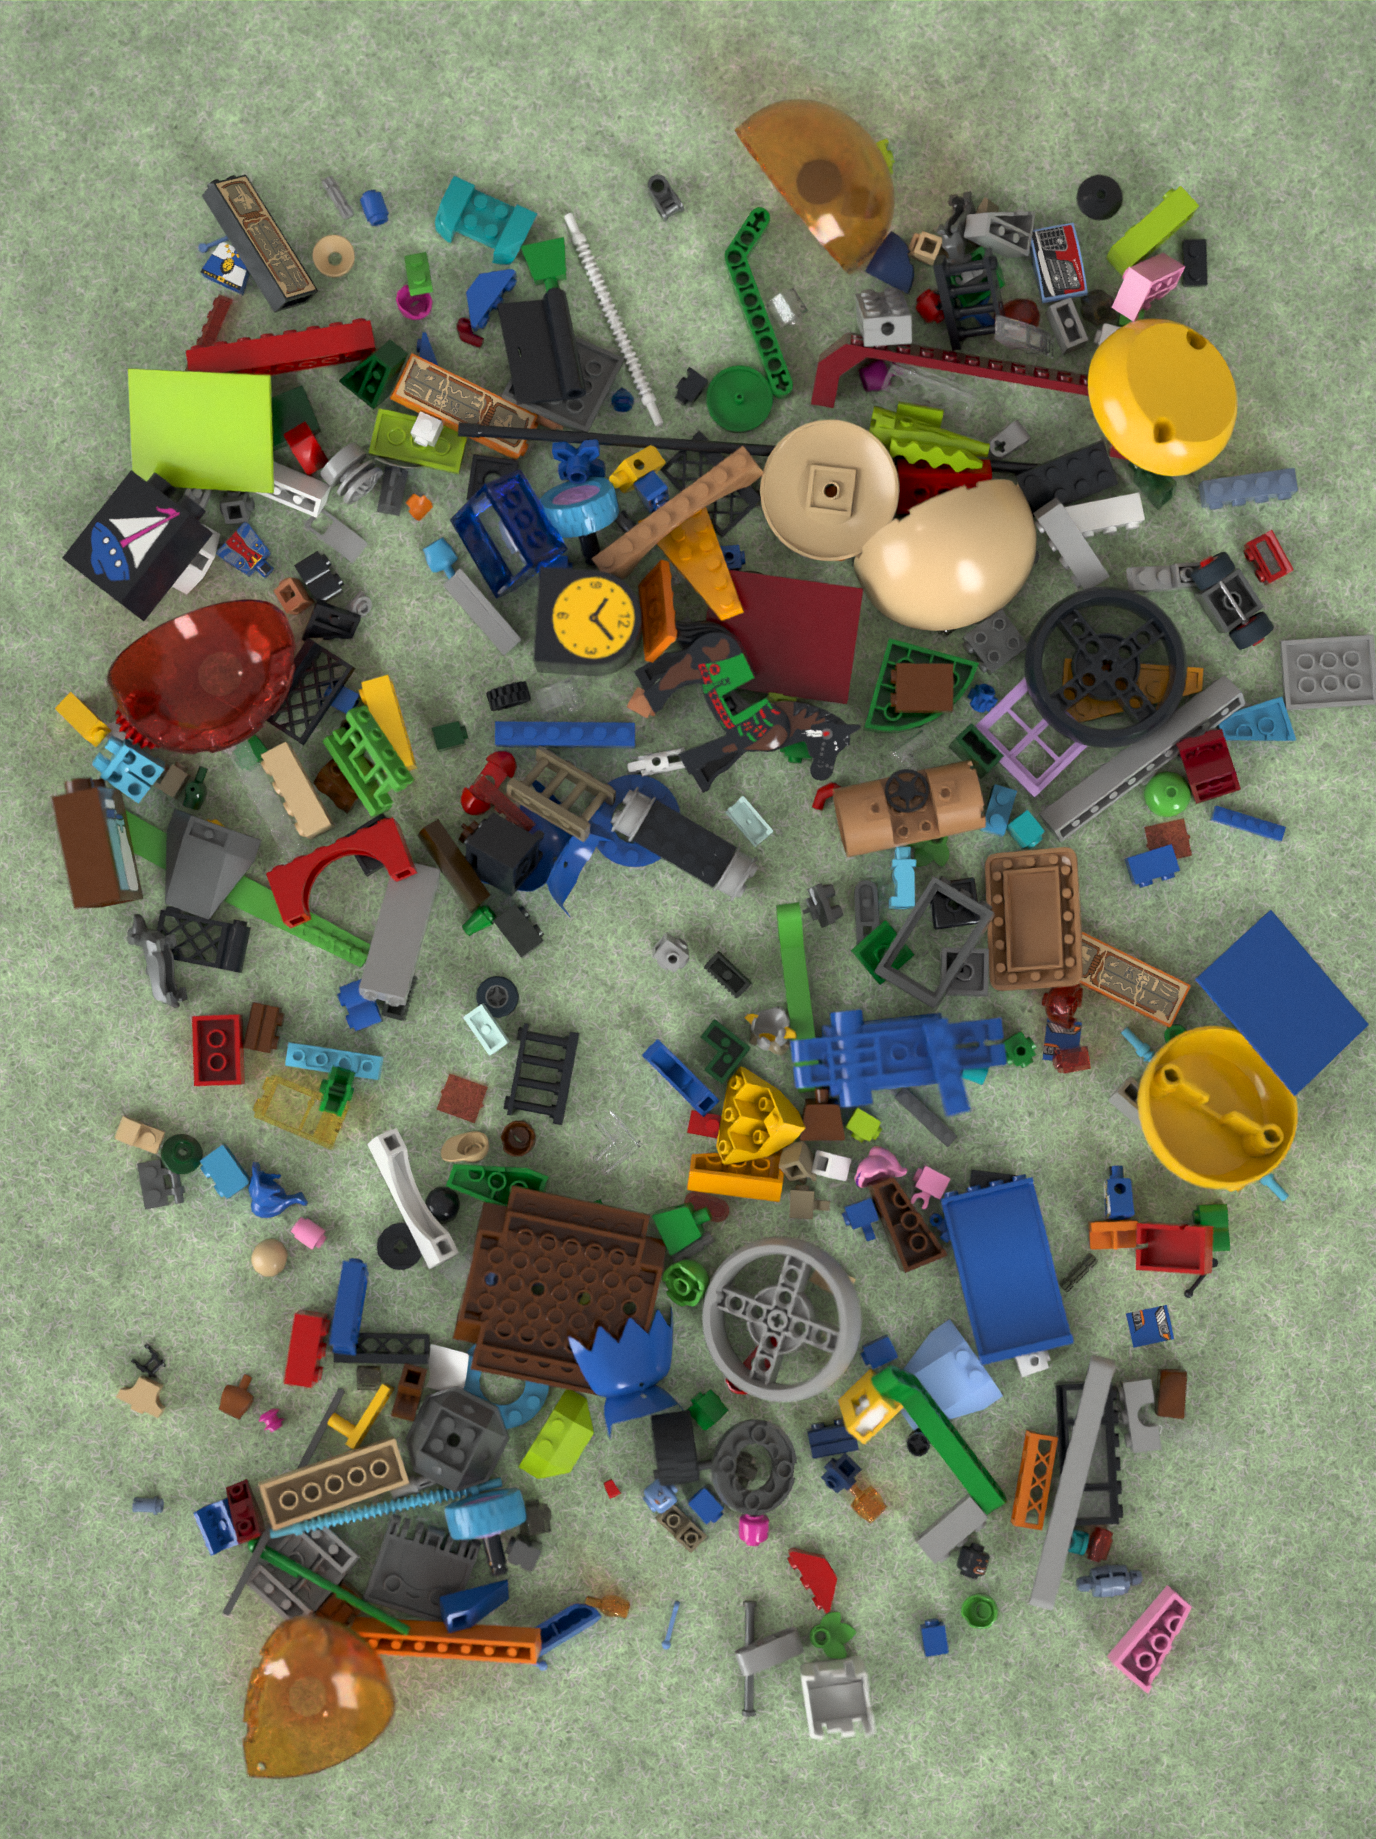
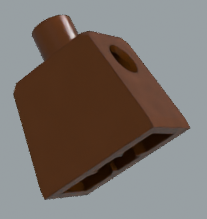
M815 1087V1098L805 1099L802 1114L805 1129L800 1134V1141L845 1140L838 1099L829 1098V1087Z

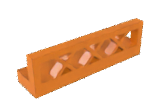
M1026 1430L1010 1521L1014 1526L1043 1530L1058 1442L1057 1436ZM1039 1439L1051 1441L1050 1450L1044 1455H1041L1038 1450ZM1042 1461L1047 1469L1046 1473L1038 1479L1034 1474V1467ZM1039 1485L1043 1491L1042 1497L1034 1502L1030 1497V1490ZM1033 1508L1039 1514L1037 1524L1025 1522L1027 1512Z

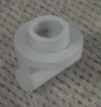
M359 591L345 608L363 617L370 611L372 602L362 591Z

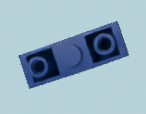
M513 269L479 274L467 290L466 296L470 321L475 332L479 328L483 329L490 320L488 315L493 309L497 310V304L503 303L504 299L502 296L505 292H510L515 287L517 276L516 271Z
M653 470L633 483L634 489L650 515L669 501L667 486Z

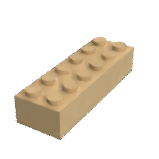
M391 1436L260 1481L258 1484L274 1531L409 1484L396 1440Z

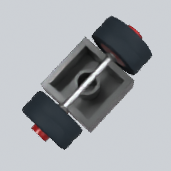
M1225 551L1214 556L1210 555L1199 562L1200 565L1190 573L1200 589L1194 596L1218 633L1230 631L1229 636L1239 650L1261 643L1265 639L1264 637L1274 629V626L1264 611L1256 613L1264 606L1240 568H1235L1234 563Z

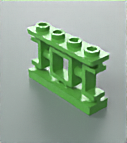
M363 705L350 709L347 712L345 718L351 725L348 731L344 727L336 729L332 732L333 735L326 736L322 742L372 817L388 812L391 809L393 800L388 794L391 788L394 792L407 788L406 785L414 781V778L367 707ZM366 751L369 752L376 763L372 769L363 756Z

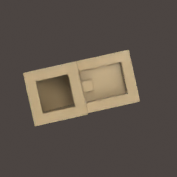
M123 1115L114 1138L130 1146L158 1154L166 1132Z

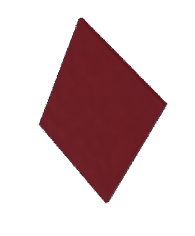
M729 570L743 613L721 621L708 606L706 620L724 626L730 633L738 637L757 675L736 687V689L764 693L771 692L783 694L784 696L847 704L864 588Z

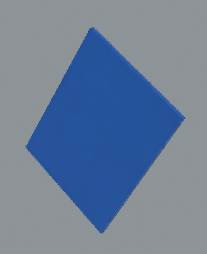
M1269 910L1195 978L1198 984L1294 1096L1369 1025L1272 910Z

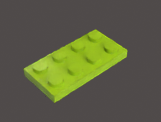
M381 408L378 409L369 455L460 474L468 437H458V432L444 426L435 447L430 445L424 447L414 442V438L411 435V430L417 416Z

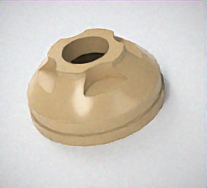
M334 234L325 236L316 243L313 249V261L316 268L323 275L333 278L341 277L347 274L353 267L355 252L353 246L346 238ZM332 253H339L342 256V261L337 266L331 265L328 261Z

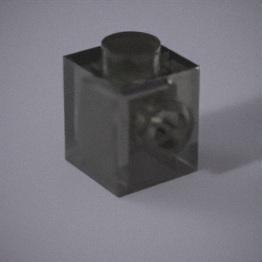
M539 1499L526 1500L524 1505L526 1520L519 1525L520 1534L533 1536L551 1532L550 1520L552 1516L548 1504L539 1502Z

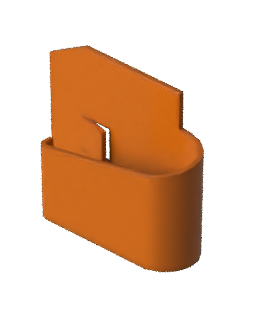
M413 493L405 502L411 508L408 512L417 521H421L433 507L424 494L420 498Z

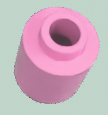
M301 1217L291 1230V1233L295 1235L294 1238L312 1250L315 1247L319 1249L327 1239L324 1235L326 1230L308 1218L304 1219Z

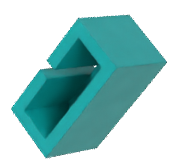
M1028 810L1019 815L1006 827V830L1021 849L1025 847L1033 848L1043 840L1041 835L1045 832Z

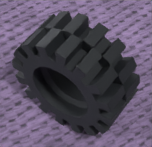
M526 681L506 684L486 693L491 711L508 709L531 700Z

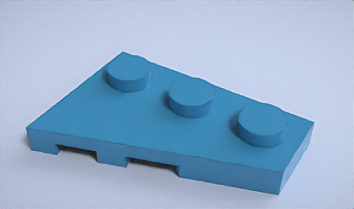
M1282 697L1238 710L1217 725L1218 730H1223L1226 741H1296Z

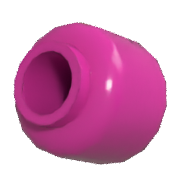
M742 1514L739 1518V1538L746 1542L748 1546H759L760 1543L766 1541L769 1536L768 1517L764 1514Z

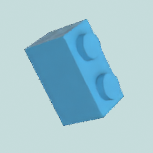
M996 784L992 786L984 812L986 827L979 829V831L999 837L1004 836L1016 797V790Z
M226 1144L221 1145L200 1160L203 1165L200 1167L207 1178L211 1177L216 1183L214 1188L221 1197L231 1198L250 1183V1177Z

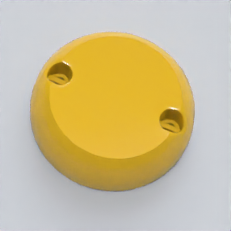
M1148 318L1136 320L1119 328L1107 337L1097 348L1091 360L1088 374V393L1094 416L1112 445L1135 465L1160 475H1186L1210 463L1223 451L1229 442L1237 418L1238 401L1235 381L1227 362L1218 349L1207 338L1192 328L1167 319Z
M1205 1026L1186 1031L1174 1037L1152 1057L1145 1068L1138 1091V1114L1141 1128L1154 1154L1178 1177L1204 1188L1230 1189L1245 1186L1261 1179L1281 1163L1295 1137L1298 1118L1296 1095L1294 1096L1244 1036L1233 1028Z

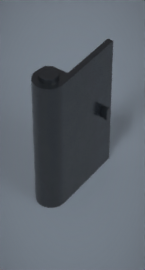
M551 288L544 294L543 300L497 304L516 404L572 400L583 397L586 394V387L566 292L560 288Z

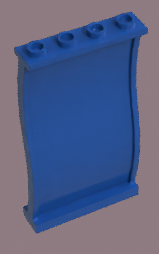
M1026 1174L1012 1177L1013 1182L1005 1184L1003 1180L990 1182L989 1188L981 1189L980 1185L967 1188L968 1193L958 1195L957 1190L944 1193L945 1198L940 1199L980 1365L1074 1343L1057 1282L1049 1242L1033 1184V1177L1027 1178Z

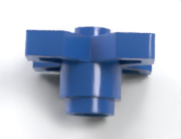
M584 440L578 448L573 447L567 442H555L552 444L553 457L561 462L558 464L560 480H569L575 484H582L588 477H605L606 467L604 461L597 458L600 456L598 440Z

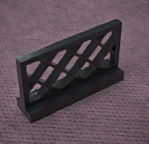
M698 431L691 439L709 441L701 431ZM679 451L660 470L682 492L686 487V480L697 481L702 477L703 464H711L715 467L726 458L721 453L700 452L699 461H687V451ZM683 456V461H677ZM673 464H683V477H673L667 470ZM686 464H699V478L686 477ZM677 480H682V486L677 482ZM751 485L747 488L744 487L736 490L740 495H734V492H732L731 495L722 497L730 498V512L717 511V500L714 501V511H708L709 514H714V519L710 517L713 528L722 537L761 503V496ZM734 498H743L749 504L743 512H733ZM717 514H730V524L724 530L716 524Z
M308 637L257 715L304 746L356 668ZM321 653L327 655L328 664L317 667L316 660ZM344 666L347 668L342 676L334 677V667ZM329 669L330 679L319 682L318 672ZM314 673L315 683L304 686L306 675ZM331 684L332 691L329 696L322 697L320 687ZM316 688L317 699L306 701L305 691ZM301 692L302 703L291 705L292 696ZM318 704L319 710L316 715L309 717L307 706ZM303 708L304 718L294 721L292 710ZM288 712L289 722L283 724L276 722L281 713ZM305 723L306 730L301 737H298L295 734L294 726Z

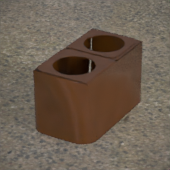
M1158 1369L1157 1412L1155 1404V1414L1157 1416L1184 1419L1187 1371L1185 1369ZM1160 1374V1382L1158 1388V1376Z

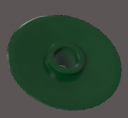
M176 1134L164 1142L161 1149V1159L166 1168L171 1172L188 1174L200 1166V1160L203 1159V1150L199 1142L192 1136ZM179 1150H185L187 1154L184 1156L180 1155Z

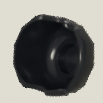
M438 1187L431 1190L425 1200L429 1211L440 1224H446L454 1220L460 1209V1200L457 1193L448 1187Z

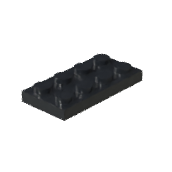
M1102 440L1015 474L1018 485L1028 501L1032 514L1056 497L1064 506L1118 484Z

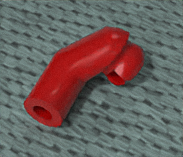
M830 782L817 790L811 808L823 811L826 799L833 796L832 790L841 788V786L835 782Z

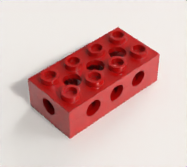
M897 459L896 469L900 491L896 514H911L909 510L939 495L963 486L969 490L976 488L978 482L992 480L990 459H980L983 462L982 468H965L960 472H955L950 464L944 463L937 468H933L927 460L920 459L911 464L906 459Z

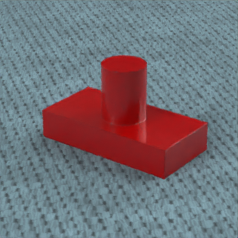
M691 1110L687 1133L718 1138L721 1115L707 1113L703 1117L698 1111Z

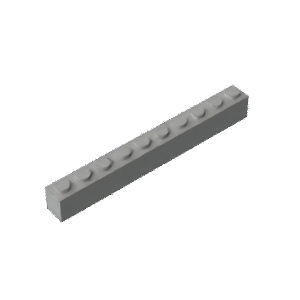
M1225 675L1213 681L1208 688L1196 694L1184 706L1177 708L1170 719L1155 733L1121 750L1116 757L1101 765L1097 771L1085 777L1077 786L1065 792L1053 804L1046 806L1039 813L1044 825L1060 843L1180 754L1177 743L1187 737L1203 735L1244 706L1246 703L1242 692Z

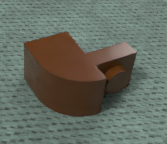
M404 1364L391 1416L414 1422L426 1381L427 1369Z

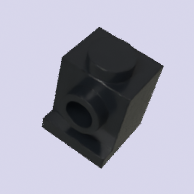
M689 367L687 369L688 377L685 378L683 376L676 386L678 391L674 399L683 406L688 404L692 407L707 387L708 380Z

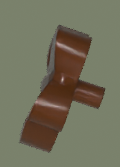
M475 820L469 826L463 823L461 827L464 831L460 834L461 836L458 840L464 844L467 837L476 832L479 823Z

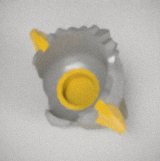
M777 1006L761 1010L757 1015L747 1014L745 1019L751 1024L749 1043L754 1046L758 1045L759 1048L765 1051L769 1050L774 1054L784 1055L790 1046L788 1039L797 1038L796 1032L790 1028L787 1010Z

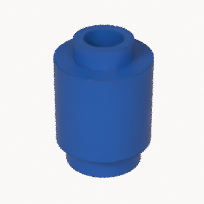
M375 189L364 192L360 203L367 221L370 222L371 226H379L389 220L387 217L389 213L382 193L376 192Z

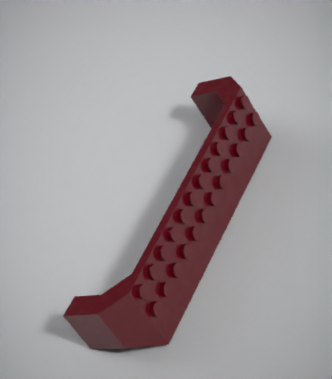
M845 333L819 355L811 404L834 408L839 377L866 357L1089 396L1088 375L910 343L865 346L860 334ZM1108 440L1107 451L1109 457L1128 460Z

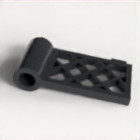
M166 906V911H160L157 931L161 933L164 931L165 936L182 929L188 938L171 950L172 953L177 951L179 956L174 955V960L242 973L251 927H247L248 922L234 919L233 924L208 920L180 914V909ZM166 916L174 917L179 924L170 932L164 926ZM179 918L186 919V921L182 923ZM191 921H196L201 930L190 936L184 926ZM214 925L222 926L221 936L213 941L207 930ZM204 933L210 944L199 950L194 939ZM190 942L197 953L187 958L183 955L180 948ZM211 947L217 953L215 963L207 962L202 954ZM197 956H199V957L201 958V960H197V959H194V958H196Z

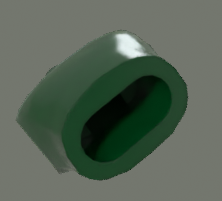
M199 766L195 779L187 784L185 798L182 803L183 806L200 810L207 796V788L203 782L208 768Z

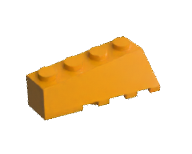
M783 1149L768 1157L728 1165L722 1163L719 1153L692 1154L687 1190L780 1202L784 1173L779 1167V1162Z

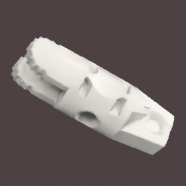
M685 747L639 756V761L627 764L629 774L641 773L643 777L685 768L682 761L669 764L668 760L669 757L678 756L680 752L685 751ZM659 760L661 763L655 766L653 765L654 761Z

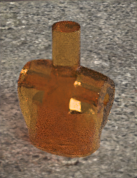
M854 1484L849 1489L855 1497L850 1507L859 1517L865 1519L870 1524L888 1507L881 1495L872 1486L862 1491Z
M610 1594L599 1599L587 1595L585 1599V1605L599 1608L607 1617L627 1618L630 1602L622 1597Z

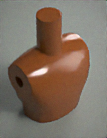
M244 1374L238 1386L226 1385L222 1392L218 1410L240 1420L244 1413L249 1410L254 1400V1396L246 1391L252 1377Z

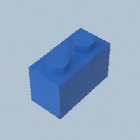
M1172 844L1124 859L1132 885L1139 884L1140 888L1153 884L1152 879L1161 877L1162 881L1174 878V872L1180 871Z

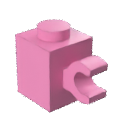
M925 1165L922 1169L918 1167L912 1180L915 1181L914 1186L922 1191L912 1195L911 1203L914 1204L915 1200L920 1197L924 1201L921 1208L926 1209L931 1195L941 1199L950 1178Z

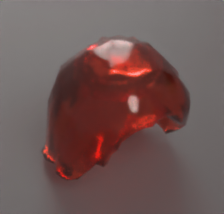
M1016 298L1003 304L1006 319L1011 321L1012 333L1009 334L1007 341H1015L1017 339L1020 341L1037 329L1040 322V312L1033 300ZM994 313V317H995V321H994V322H995V324H997L996 315H995V313Z

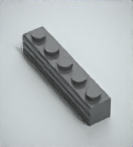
M902 1088L894 1098L946 1147H949L955 1141L957 1136L906 1088Z

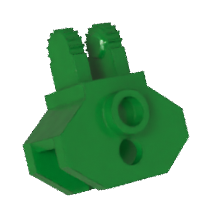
M332 1065L327 1080L322 1079L319 1088L322 1096L318 1111H326L336 1114L338 1117L342 1116L347 1101H351L354 1093L352 1084L355 1071Z

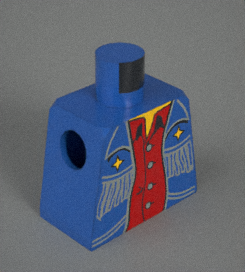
M244 522L216 552L222 560L248 577L257 571L264 578H267L274 570L266 561L271 552L247 522Z

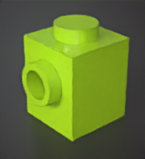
M856 1107L845 1127L852 1131L851 1137L863 1143L864 1140L870 1142L871 1139H877L882 1131V1128L879 1127L882 1122Z

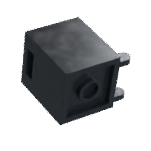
M492 812L487 819L484 818L481 821L478 830L467 837L465 841V858L479 879L512 897L537 868L538 863L543 858V852L539 850V843L544 839V832L538 830L531 834Z

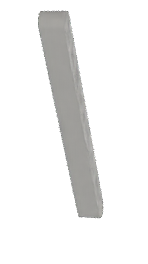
M1094 1354L1091 1356L1029 1605L1053 1610L1115 1367V1360Z

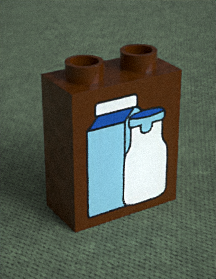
M84 777L65 781L66 794L52 796L51 799L74 909L102 908L143 899L122 792L117 789L106 788L104 779L93 780L92 777Z

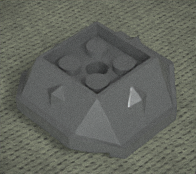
M454 1386L425 1397L405 1439L413 1470L453 1492H458L490 1480L510 1440V1436L498 1406L459 1386ZM452 1433H457L460 1436L461 1441L458 1446L453 1445L450 1441Z

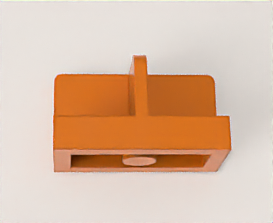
M1133 1219L1088 1222L1090 1249L1117 1250L1118 1248H1135L1137 1246L1136 1230L1138 1221Z

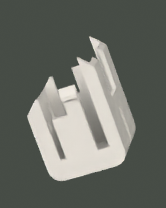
M861 1656L800 1665L811 1738L824 1739L823 1726L827 1727L828 1733L841 1732L842 1737L855 1736L852 1722L856 1721L862 1722L865 1737L876 1734L868 1692L867 1672Z

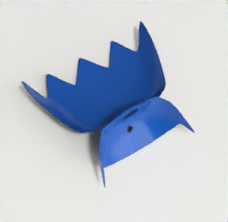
M537 780L532 784L538 793H542L546 788ZM553 794L549 798V800L556 804H562ZM520 805V814L524 823L517 824V826L531 834L538 830L543 831L544 839L539 843V850L543 852V858L517 891H535L547 883L553 899L570 917L563 904L575 886L585 863L590 860L600 840H614L589 834L586 841L582 842Z
M672 1307L670 1327L659 1310H656L649 1334L632 1318H629L619 1343L600 1326L592 1352L585 1349L577 1340L569 1336L572 1351L586 1380L597 1395L606 1398L604 1416L609 1438L611 1437L612 1424L654 1414L678 1404L666 1390L656 1385L667 1376L671 1366L673 1350Z

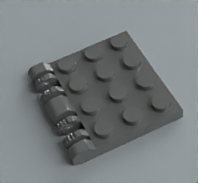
M392 1513L362 1598L365 1601L426 1620L444 1622L440 1614L439 1597L466 1589L481 1541L472 1538L469 1542L466 1556L464 1552L468 1539L460 1540L457 1553L452 1552L450 1548L454 1539L451 1537L450 1532L447 1534L443 1548H440L445 1530L428 1525L423 1542L419 1540L423 1532L424 1523L419 1522L415 1527L413 1539L405 1537L410 1527V1519L405 1517L398 1535L397 1531L402 1516Z

